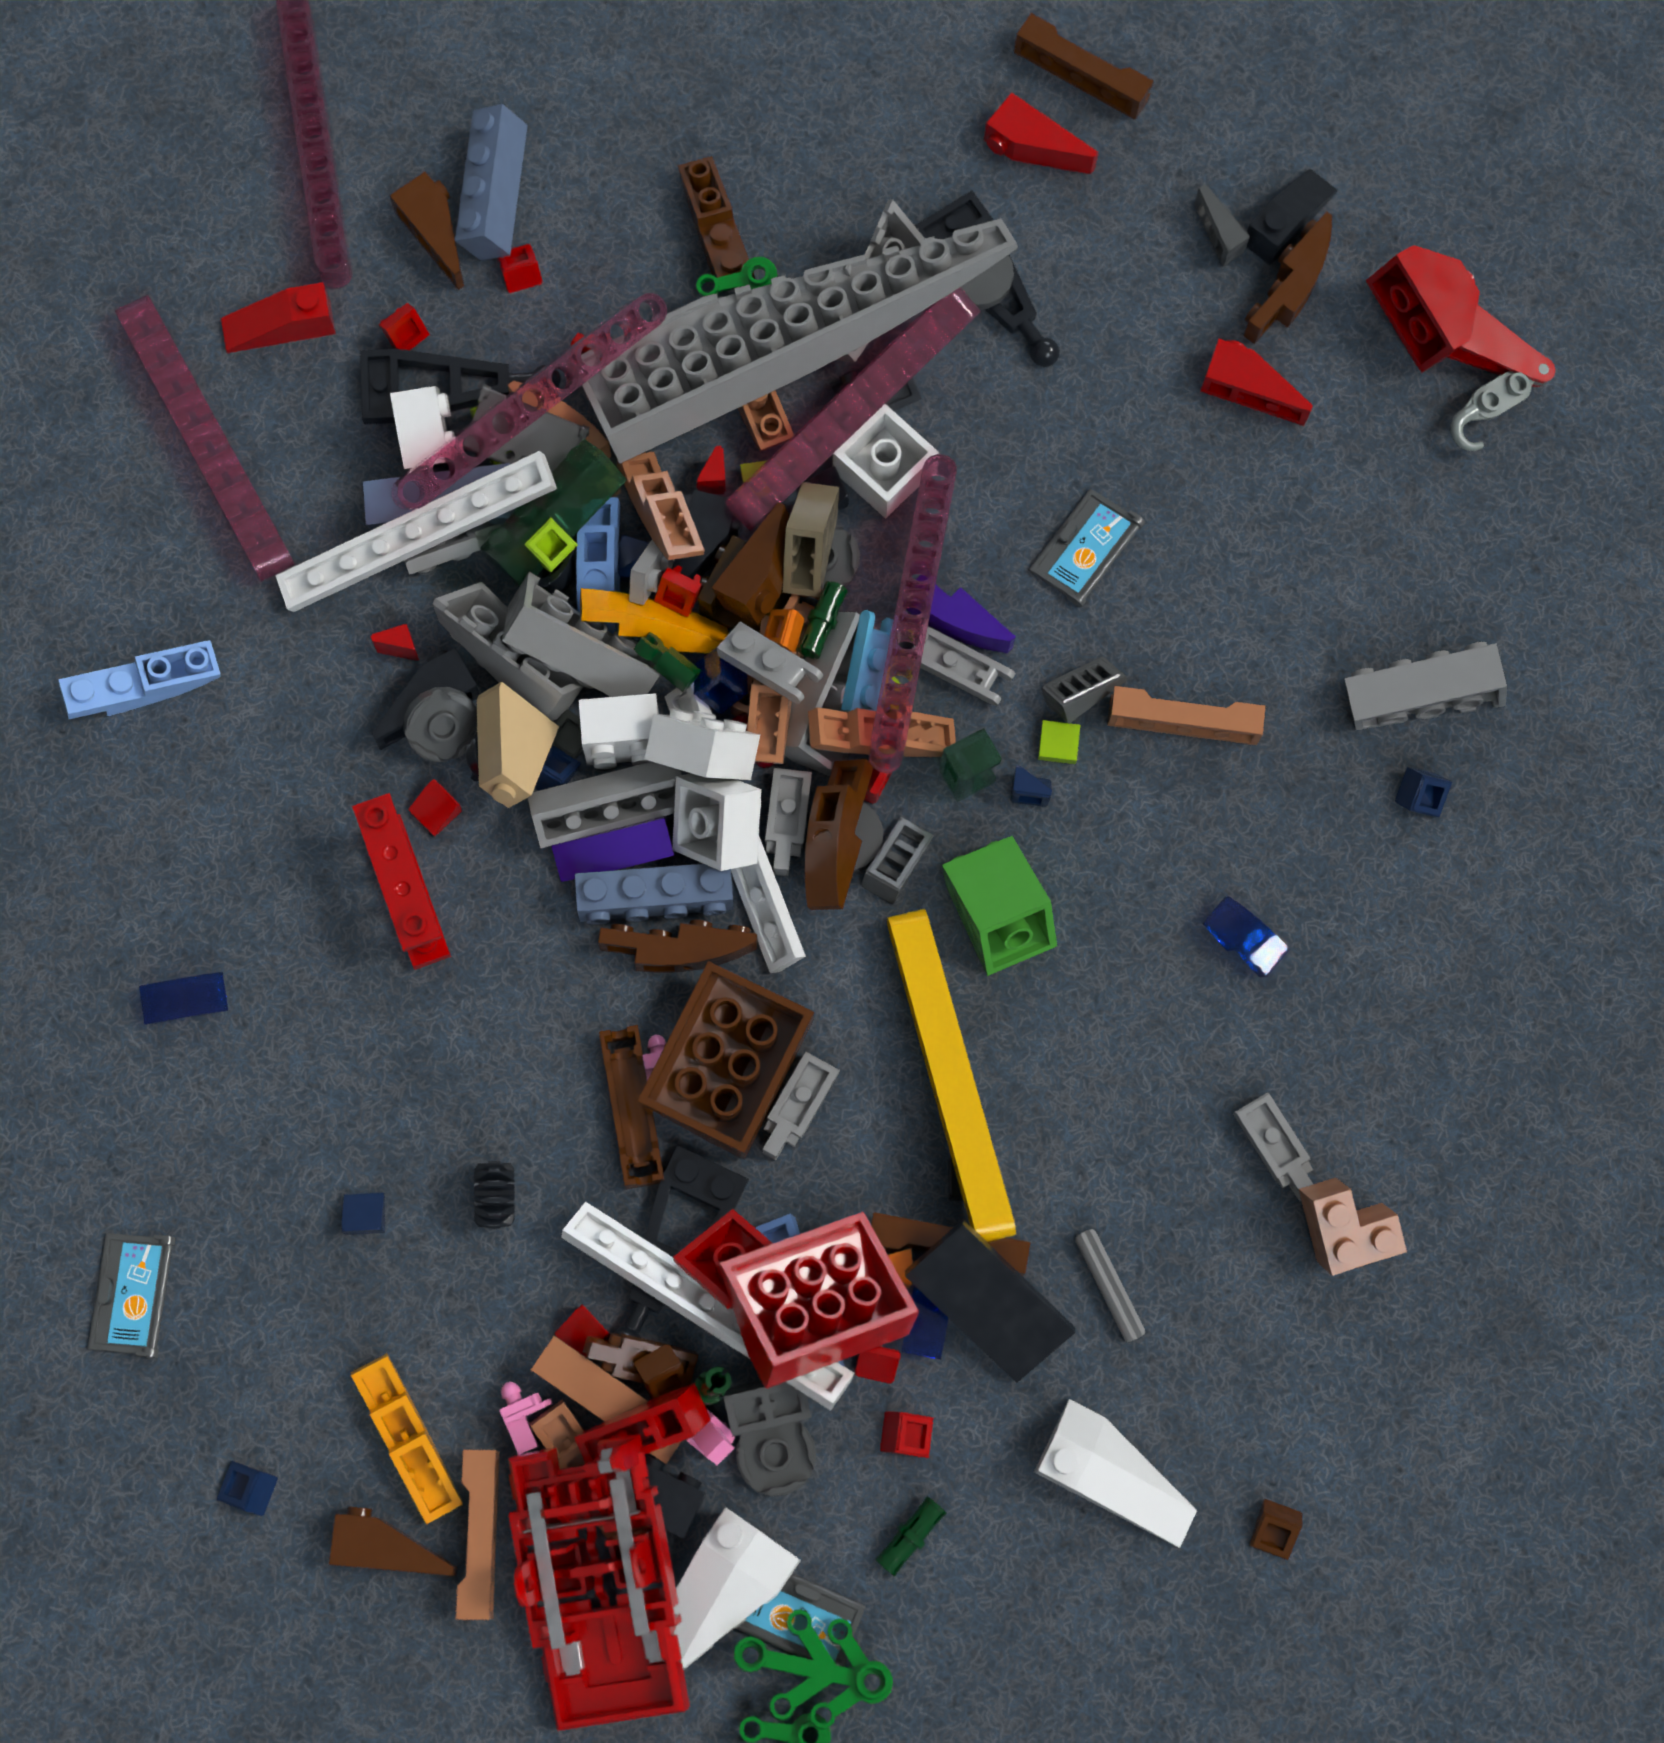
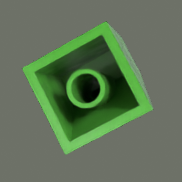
M1013 836L991 842L986 847L967 855L958 856L942 865L948 892L987 976L1057 947L1051 901Z

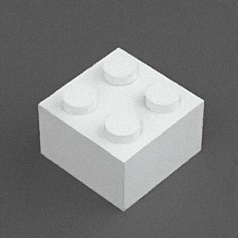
M436 386L390 393L404 469L451 463V455L458 454L454 431H447L444 417L451 416L447 394H440L439 388Z
M884 404L833 453V466L836 467L840 478L886 519L937 469L939 452L891 408Z
M656 693L579 700L581 739L587 765H594L596 769H611L621 762H632L634 766L652 762L644 758L653 715L659 714Z
M671 709L670 715H653L644 759L707 778L751 780L760 735L746 731L747 724L727 719H724L723 722L716 720V715L700 711L691 713Z
M696 774L676 776L673 851L719 871L757 864L761 789L736 779L707 778Z

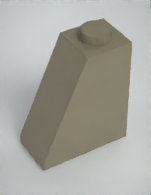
M802 482L786 526L783 593L820 598L837 523L839 487Z

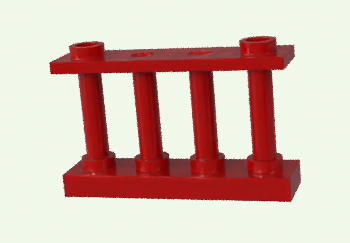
M390 793L352 806L401 947L404 952L408 951L413 968L417 970L450 958L451 954L404 822L401 815H397Z

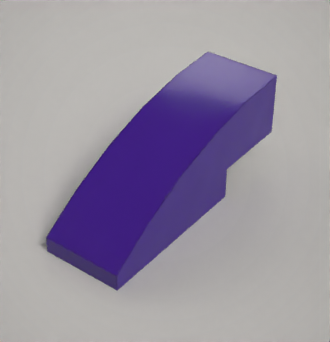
M922 573L902 592L901 606L917 619L940 633L962 643L985 650L1009 653L1013 649L1016 636L961 587L950 597L929 577Z
M664 817L551 846L561 882L575 879L576 873L614 871L674 856Z

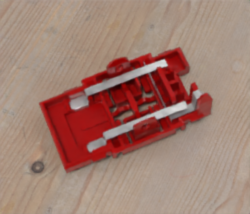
M640 1434L600 1440L597 1444L599 1457L582 1466L560 1469L556 1448L514 1455L508 1458L511 1471L509 1480L512 1497L516 1500L517 1509L509 1513L517 1567L514 1573L515 1593L519 1604L525 1607L532 1648L542 1647V1665L545 1681L549 1684L557 1731L685 1712L690 1707L681 1661L682 1655L678 1634L674 1635L675 1626L682 1622L681 1614H675L674 1607L679 1604L661 1504H655L653 1496L658 1494L657 1486H650L649 1479L646 1478L649 1475L645 1453L640 1450L642 1447ZM603 1525L604 1533L618 1532L605 1541V1545L609 1546L610 1559L600 1560L599 1552L596 1548V1526ZM652 1525V1527L632 1530V1528ZM587 1528V1543L585 1539L581 1538L548 1544V1542L579 1537L578 1529ZM534 1545L535 1549L528 1553L527 1546ZM613 1571L616 1587L619 1589L627 1588L628 1592L617 1594V1605L610 1606L608 1594L603 1587V1574ZM663 1582V1587L642 1590V1588L647 1587L649 1584ZM594 1588L601 1607L592 1608L590 1599L559 1604L558 1599L584 1595ZM544 1601V1606L538 1607L537 1602Z

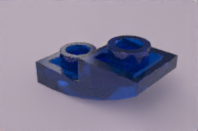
M1229 896L1225 897L1203 922V925L1226 951L1235 950L1258 977H1268L1290 950L1260 919Z
M223 972L139 986L145 1025L229 1011Z
M914 1286L911 1298L919 1313L910 1334L904 1337L902 1353L941 1360L949 1318Z

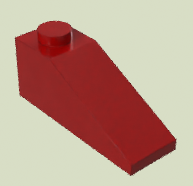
M1013 93L1007 97L986 122L984 141L998 155L1004 154L1014 161L1091 174L1095 170L1098 151Z
M324 282L284 289L221 317L227 353L336 334L331 303Z
M1218 339L1201 392L1305 426L1313 405L1257 352L1246 348L1239 341Z
M695 1383L654 1398L576 1435L574 1439L585 1463L599 1457L597 1444L600 1440L640 1434L642 1441L640 1450L648 1454L694 1437L711 1421V1418Z

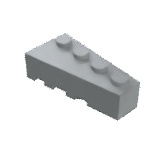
M529 571L507 607L502 642L506 643L516 653L528 654L540 660L548 669L556 672L562 671L575 678L580 685L589 689L595 688L609 697L648 694L660 673L654 669V663L644 659L635 652L634 648L638 642L629 636H618V631H615L614 634L607 631L608 629L604 622L581 621V613L567 603L568 596L557 589L553 595L537 585L540 578Z
M1476 642L1467 645L1464 648L1465 651L1449 654V651L1446 650L1437 651L1427 655L1426 660L1412 663L1410 659H1403L1389 664L1387 669L1374 671L1373 668H1364L1354 671L1351 674L1352 677L1345 678V684L1355 729L1361 730L1404 723L1408 720L1407 715L1414 713L1418 719L1435 718L1446 711L1445 708L1451 707L1454 710H1459L1460 713L1472 712L1476 710L1477 706L1488 701L1492 702L1493 708L1506 706L1507 684L1497 643L1487 645V642Z

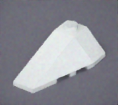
M1070 1399L1068 1400L1034 1473L1180 1548L1197 1510L1105 1417Z
M728 1508L724 1509L703 1540L676 1588L679 1604L674 1607L675 1614H681L682 1622L675 1626L674 1635L678 1634L683 1670L711 1649L714 1643L730 1630L737 1628L745 1622L746 1618L759 1607L774 1599L801 1561Z

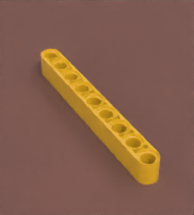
M925 909L887 917L893 950L970 1226L987 1242L1016 1235L1013 1214L927 912Z

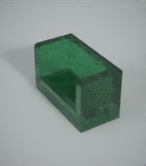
M982 728L944 748L939 771L955 799L959 802L995 783L996 776L991 768L999 765L1002 758L985 728Z

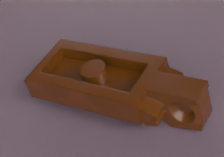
M611 1333L609 1341L587 1336L583 1352L587 1354V1358L602 1361L600 1368L610 1372L612 1376L643 1383L636 1370L635 1361L666 1344L627 1334ZM670 1345L680 1360L690 1384L699 1354L693 1350Z

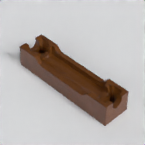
M1033 13L1028 16L1016 35L1014 53L1134 120L1137 119L1150 99L1151 94L1149 91L1153 87L1154 80L1130 67L1119 69L1059 36L1056 26Z
M638 1025L628 1026L620 1031H600L599 1035L626 1190L660 1184V1181H665L654 1114L651 1109L637 1102L647 1083ZM629 1039L635 1040L633 1050L627 1047L616 1049L615 1053H611L608 1047V1043ZM653 1161L657 1171L652 1172L649 1176H630V1165H634V1168L650 1166V1162Z
M873 1212L871 1226L886 1252L897 1253L905 1248L927 1251L953 1228ZM1002 1238L988 1242L1022 1276L1025 1275L1031 1242L1011 1238Z

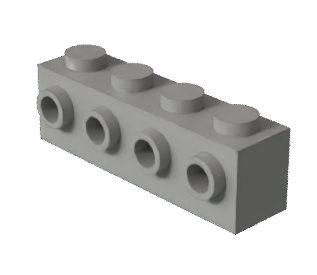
M648 762L533 792L528 797V803L540 848L674 814L676 776L682 775L681 771L659 763Z

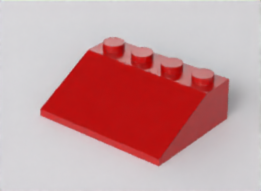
M864 1212L720 1262L719 1265L748 1356L765 1389L910 1334L919 1313Z

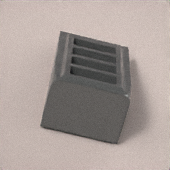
M1203 184L1198 189L1194 205L1219 261L1225 267L1244 254L1250 235L1211 189Z
M1102 656L1050 681L1041 690L1046 704L1070 724L1113 692L1115 686H1121L1125 683L1127 678L1126 675ZM1104 670L1110 677L1103 679L1099 673ZM1093 679L1096 683L1091 685L1088 681Z
M901 817L865 872L861 884L862 887L887 902L894 904L933 840L934 835ZM900 834L918 843L917 849L900 840ZM894 847L911 857L910 860L893 852L891 849ZM886 860L889 863L895 865L896 867L902 869V873H899L896 870L890 868L889 866L883 864L884 861Z

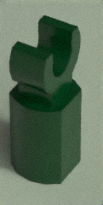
M651 632L646 638L642 637L634 648L637 654L654 663V669L682 692L686 691L693 684L701 672L699 668L673 647L669 649L665 647L660 638Z

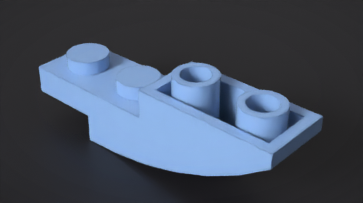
M211 640L135 656V663L58 680L68 719L105 711L107 716L127 712L189 692L219 678L221 674Z

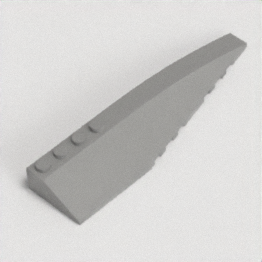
M1001 218L956 230L953 232V237L935 239L933 236L921 239V245L900 251L898 246L883 249L884 255L866 259L864 254L805 270L803 276L793 279L786 278L785 275L771 279L772 284L751 289L750 285L734 288L735 294L718 298L717 293L704 296L587 351L570 361L620 464L820 369L890 331L954 292L1018 248L1015 239Z

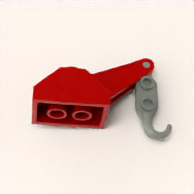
M1412 245L1396 254L1365 280L1422 373L1445 358H1450L1501 375L1477 389L1465 407L1453 417L1450 425L1451 436L1460 448L1466 451H1477L1484 447L1483 442L1472 443L1464 437L1463 427L1470 421L1491 420L1525 400L1530 395L1531 386L1540 387L1554 377L1555 366L1550 359L1536 351L1478 305L1480 291L1475 284L1473 275L1466 270L1461 260Z

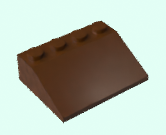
M708 961L637 1102L709 1143L745 1160L813 1023L814 1011Z

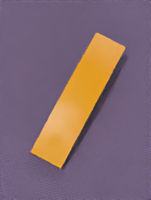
M581 588L580 590L581 621L617 623L618 636L646 637L651 632L660 638L668 649L673 647L678 652L718 654L717 647L729 634L728 628L692 611L687 618L654 602V599L648 598L645 604L641 605L629 602V594L586 588Z
M388 1353L351 1372V1377L370 1411V1416L388 1448V1453L425 1523L428 1524L463 1505L456 1487Z

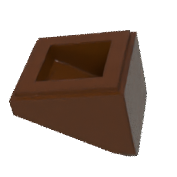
M669 1344L635 1361L636 1370L651 1400L690 1385L680 1360Z
M1264 1499L1249 1546L1288 1560L1302 1528V1513Z

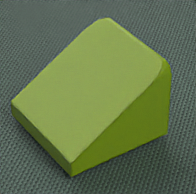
M551 517L524 543V546L548 572H552L578 545Z

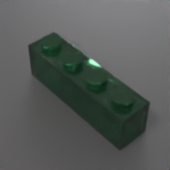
M583 439L577 446L572 448L567 457L552 472L557 489L517 507L515 512L499 528L494 530L489 539L480 547L484 557L519 586L529 571L537 575L544 568L524 546V543L550 517L572 538L627 481L625 476L605 453L586 439Z

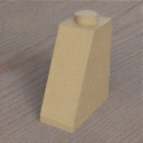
M503 682L481 693L477 699L479 787L489 793L494 800L510 808L532 795L559 726Z

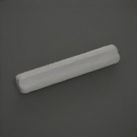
M1089 1229L1079 1234L1075 1241L1124 1340L1131 1342L1142 1337L1145 1334V1329L1096 1231Z

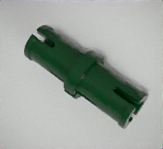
M826 581L818 603L814 609L810 610L807 616L809 622L797 647V651L808 658H820L831 629H835L838 621L836 617L848 593V590L841 584Z
M714 1367L698 1376L700 1381L696 1379L694 1382L706 1408L719 1402L721 1398L718 1396L723 1397L731 1385V1376L729 1372L722 1375L721 1373L724 1370L722 1367Z
M926 1496L925 1500L907 1522L899 1524L896 1528L898 1533L875 1560L895 1577L916 1549L921 1550L926 1544L924 1542L925 1538L947 1512L930 1497Z

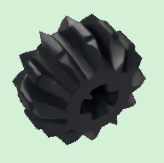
M500 1161L478 1163L474 1169L475 1223L478 1227H488L489 1229H501V1227L511 1226L515 1220V1177L513 1166L511 1163H500Z

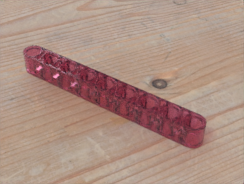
M276 0L314 260L322 282L329 288L340 289L350 283L353 270L314 16L309 0ZM305 40L302 43H296L297 41ZM310 71V72H309L308 74H306V75H299V74H301L302 72ZM308 103H315L313 106L304 107ZM312 135H320L318 138L308 139ZM320 166H324V167H325V168H324L323 170H321V171H313V170H314L315 168H317V167H320ZM322 199H331L327 203L318 204ZM336 231L331 236H322L325 232ZM331 264H341L336 269H327Z
M961 287L928 307L724 502L725 505L749 531L753 530L768 516L778 502L782 503L963 330L981 310Z
M646 293L631 300L398 478L391 490L394 503L402 509L414 510L431 502L658 327L667 315V306L664 300L654 293ZM642 302L647 303L653 310V317L650 322L645 321L639 314V307ZM613 324L620 326L624 331V340L621 344L615 343L610 336V329ZM584 346L591 348L595 353L596 360L593 366L586 365L581 359V351ZM555 369L562 370L567 377V383L563 389L557 388L552 382V373ZM526 391L532 392L537 397L538 405L534 412L527 410L522 403V397ZM497 413L504 415L508 420L509 427L505 434L498 433L493 427L492 421ZM467 436L474 437L479 444V451L475 457L468 456L463 450V441ZM437 459H442L449 465L450 473L445 480L438 479L433 473V464ZM407 482L415 483L420 489L419 499L415 503L408 502L403 496V487Z
M147 294L116 309L115 312L261 582L294 566L295 563L149 295Z
M943 454L930 456L923 465L869 749V761L873 768L882 773H890L897 770L901 766L905 752L957 473L955 462L949 456ZM940 475L944 477L945 480L937 481L933 479L931 476ZM935 508L939 513L931 514L924 509ZM929 541L934 546L923 547L918 542ZM915 574H922L926 576L928 579L924 581H918L911 576ZM917 608L922 613L911 615L905 609ZM908 641L914 644L915 648L904 649L898 644ZM894 676H904L909 682L898 684L891 678ZM896 710L903 716L898 719H892L887 717L885 712ZM890 745L896 749V752L884 754L878 750V747Z

